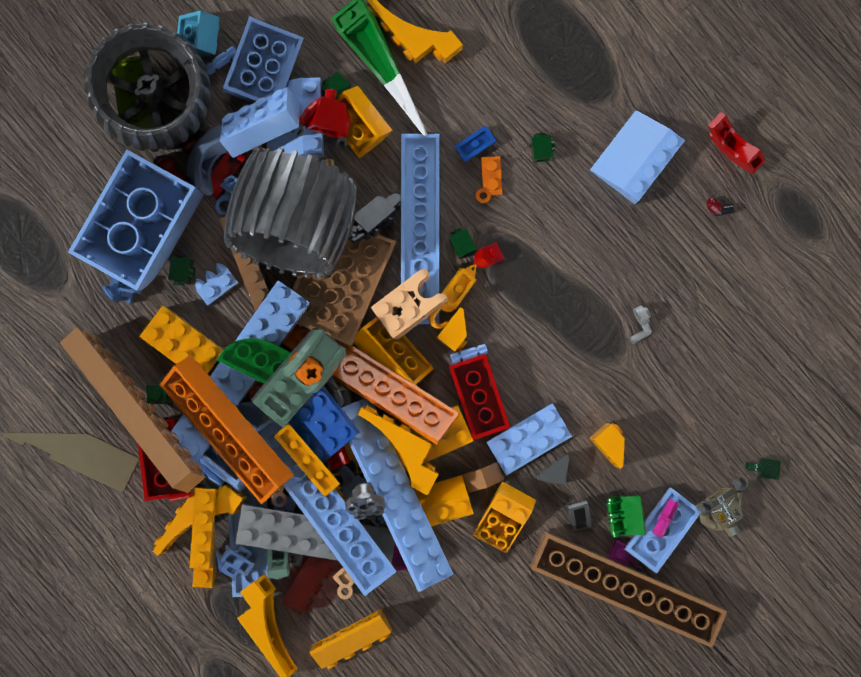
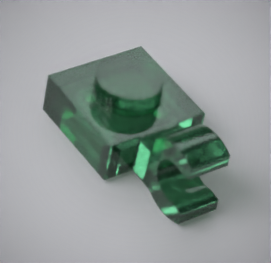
M760 458L759 464L746 462L745 470L757 471L760 478L779 480L781 460Z

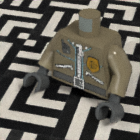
M740 477V481L737 479L733 480L734 488H721L695 506L700 513L701 524L714 531L725 530L728 537L739 533L735 522L743 517L741 511L742 494L749 484L743 477Z

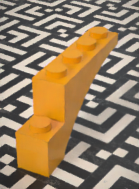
M367 0L368 8L379 19L381 28L385 32L389 31L392 35V41L396 46L400 45L404 49L403 54L409 61L413 60L416 64L434 50L433 55L438 61L442 60L446 64L462 51L463 44L451 30L449 32H438L414 26L393 15L377 0Z
M368 405L366 408L361 406L358 415L381 430L398 450L410 475V487L428 495L439 475L435 471V466L427 462L425 465L422 464L432 445L428 441L429 439L421 434L417 435L411 432L412 429L403 423L401 426L393 423L395 419L384 414L382 417L376 414L377 410Z
M228 484L220 486L216 491L215 515L222 513L233 515L238 513L242 508V504L248 499V496L241 491L238 493ZM193 488V496L177 508L175 512L177 514L176 517L165 526L166 532L164 535L159 536L155 541V548L152 552L157 556L165 554L171 545L185 531L192 527L195 488Z
M195 488L189 568H194L192 587H216V489Z
M264 573L240 592L250 608L237 619L280 677H290L298 668L284 646L276 623L274 612V590L276 588Z

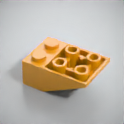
M502 481L477 525L473 536L507 553L531 515L536 500Z

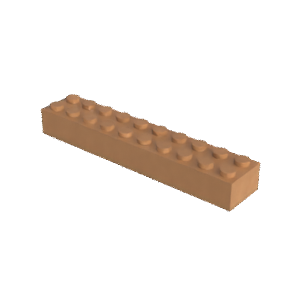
M78 327L75 328L60 344L171 487L189 493L205 478V475L202 473V466L190 458L192 456L191 452L179 444V437L174 432L171 433L167 427L169 425L163 418H159L156 415L158 412L156 408L145 401V394L141 390H137L134 387V380L122 372L124 368L120 363L112 359L113 354L107 348H103L101 345L103 343L96 334L92 335L87 329L84 331Z
M544 531L530 564V568L536 572L713 648L728 612L720 606L547 531Z

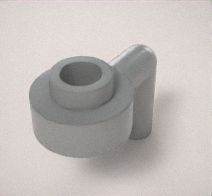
M641 305L634 308L633 312L643 331L630 337L633 344L652 334L649 325L651 314L647 307L643 308Z

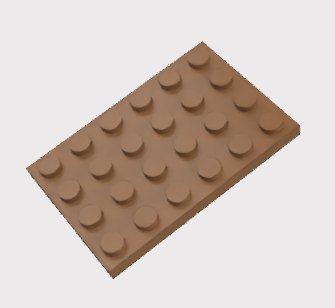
M379 234L367 241L362 239L356 244L351 243L347 239L339 261L330 275L327 277L321 276V278H315L314 275H311L310 278H305L304 274L299 273L292 290L309 301L310 305L296 325L308 330L321 328L335 341L352 347L394 250L396 241Z

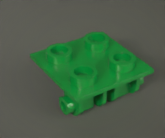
M641 496L607 497L608 502H606V505L608 506L609 513L607 515L610 516L608 522H611L610 534H612V537H620V535H646Z

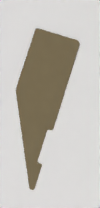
M3 434L4 437L20 445H23L25 442L51 454L50 459L119 492L125 490L139 458L89 434Z

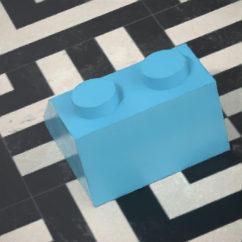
M201 10L179 16L177 33L196 49L199 56L215 55L220 17Z

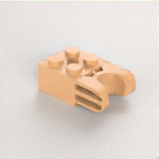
M421 269L371 307L393 339L398 340L448 300L445 294L440 293L432 298L423 297L421 288L430 278V273L427 269ZM399 308L403 309V311H401V316L397 315V310Z

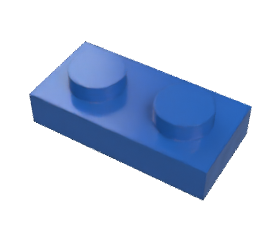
M485 125L455 145L454 148L464 163L496 143V139Z

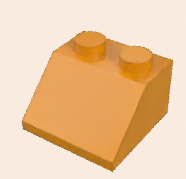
M605 423L589 439L614 467L621 469L624 463L625 438L621 434L624 432L617 424Z

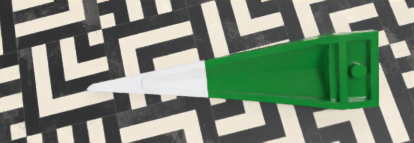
M352 0L331 18L339 34L382 82L422 135L427 136L424 125L374 14L370 11L364 0Z

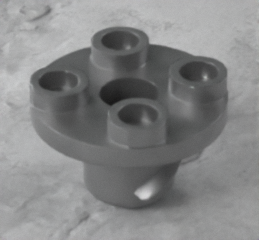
M361 483L352 490L353 497L345 502V510L349 514L354 515V518L357 520L364 519L370 515H382L384 513L385 500L383 497L374 494L376 491L373 490L371 484Z

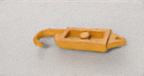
M476 264L460 268L441 293L445 294L448 300L429 315V322L432 327L442 329L448 324L447 321L443 324H438L435 317L440 310L452 312L457 308L476 282Z

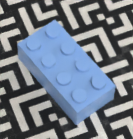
M286 87L282 90H276L272 95L258 99L249 106H243L234 113L227 114L222 118L221 144L234 158L298 128L300 103L289 88Z

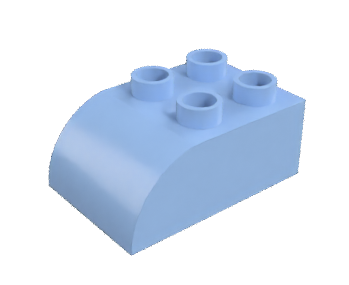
M126 149L68 253L136 291H140L152 282L165 265L204 194L191 184Z

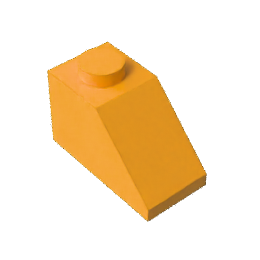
M461 307L437 336L438 340L454 352L457 349L461 351L467 343L465 341L467 333L464 309Z

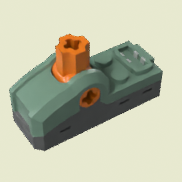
M312 328L252 397V403L284 428L309 397L325 385L345 358L346 349L321 328Z

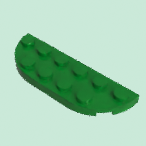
M244 338L228 345L222 350L216 360L265 384L290 355V352L263 339Z

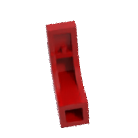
M720 112L708 125L711 131L709 137L714 144L742 169L754 174L766 161L759 148L749 144L736 133L726 114Z

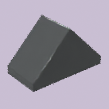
M567 454L562 455L536 474L535 478L539 481L565 485L569 456Z
M580 499L565 503L573 533L592 528L587 500Z

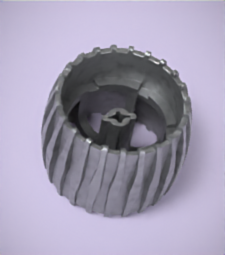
M143 22V24L136 25L132 23L127 24L128 26L121 29L116 28L106 38L103 37L97 48L93 49L90 62L86 66L87 78H85L84 83L87 102L90 109L93 110V116L98 124L104 125V131L111 137H117L118 142L125 146L133 145L134 149L140 151L149 149L152 152H158L159 149H172L175 145L186 142L192 133L195 134L198 131L200 122L205 120L207 108L210 104V80L203 60L196 49L180 34L174 31L171 32L164 26H155ZM148 50H160L171 54L179 62L178 69L170 77L160 81L158 75H153ZM139 52L144 76L138 79L137 85L123 81L113 75V69L118 63L120 64L124 58L133 55V53ZM187 74L190 84L187 103L174 100L164 93ZM107 82L117 88L136 94L138 100L129 110L121 115H117L108 99ZM160 102L182 113L170 123L162 126L158 103ZM148 104L154 128L143 129L127 123L137 116Z
M266 148L265 152L263 149H258L250 155L233 189L226 214L224 243H226L227 248H232L234 254L240 252L241 258L246 260L249 257L253 259V264L255 265L259 262L266 264V269L268 270L271 267L280 269L279 273L284 274L285 271L293 272L292 276L298 277L299 273L304 274L305 278H310L311 275H314L315 278L327 277L338 263L350 234L356 203V185H354V180L348 179L349 175L346 172L341 174L339 167L335 165L332 168L327 166V161L323 159L321 162L312 160V155L310 154L307 157L298 155L296 150H293L291 154L286 153L284 148H279L278 151Z

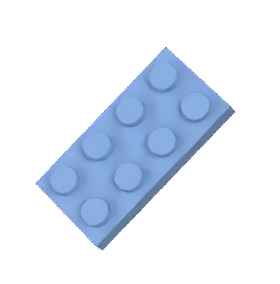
M552 403L486 443L505 475H508L571 438L572 435Z
M669 488L645 520L646 535H634L624 550L657 574L700 515L699 511L678 492ZM671 499L676 501L679 506L672 518L673 523L669 524L664 537L660 538L654 535L652 531L659 520L658 515L662 514L668 500Z

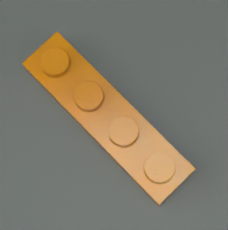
M289 423L274 435V438L324 497L340 485Z

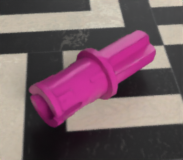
M669 499L662 514L658 515L659 520L652 531L654 535L660 538L664 537L669 524L673 523L672 518L679 506L676 501Z

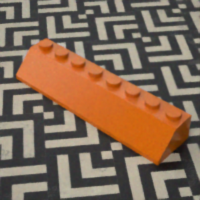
M191 355L173 366L160 383V386L257 500L263 504L283 487L294 474Z

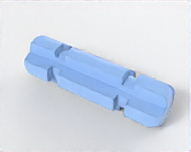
M231 46L227 49V52H222L212 59L211 63H206L207 73L211 75L215 72L216 68L219 69L230 62L231 58L234 59L237 50Z
M482 344L477 348L472 347L460 351L461 353H453L450 357L452 363L456 364L461 362V360L465 361L478 355L487 354L488 350L486 345Z

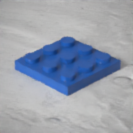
M324 386L318 392L313 393L288 422L322 463L327 461L360 433Z

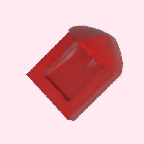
M497 242L478 250L474 256L473 264H476V267L486 268L503 261L505 258Z

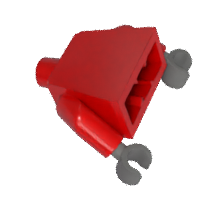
M326 89L325 97L312 101L299 117L298 128L300 130L297 133L298 136L304 134L303 126H306L307 130L334 137L333 144L338 147L340 141V146L343 148L347 146L345 137L348 136L352 121L346 110V104L336 100V90Z

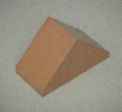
M498 462L462 474L468 493L488 488L505 480Z

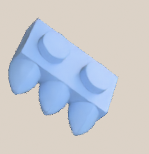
M216 263L217 275L206 271L207 283L203 280L195 279L196 291L207 306H210L239 284L230 270L223 264Z

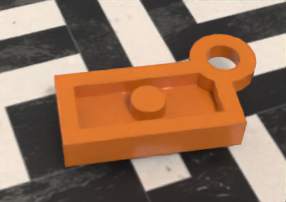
M500 156L481 157L483 188L476 192V200L479 203H487L491 196L502 195ZM480 193H486L487 197L481 199L479 195Z

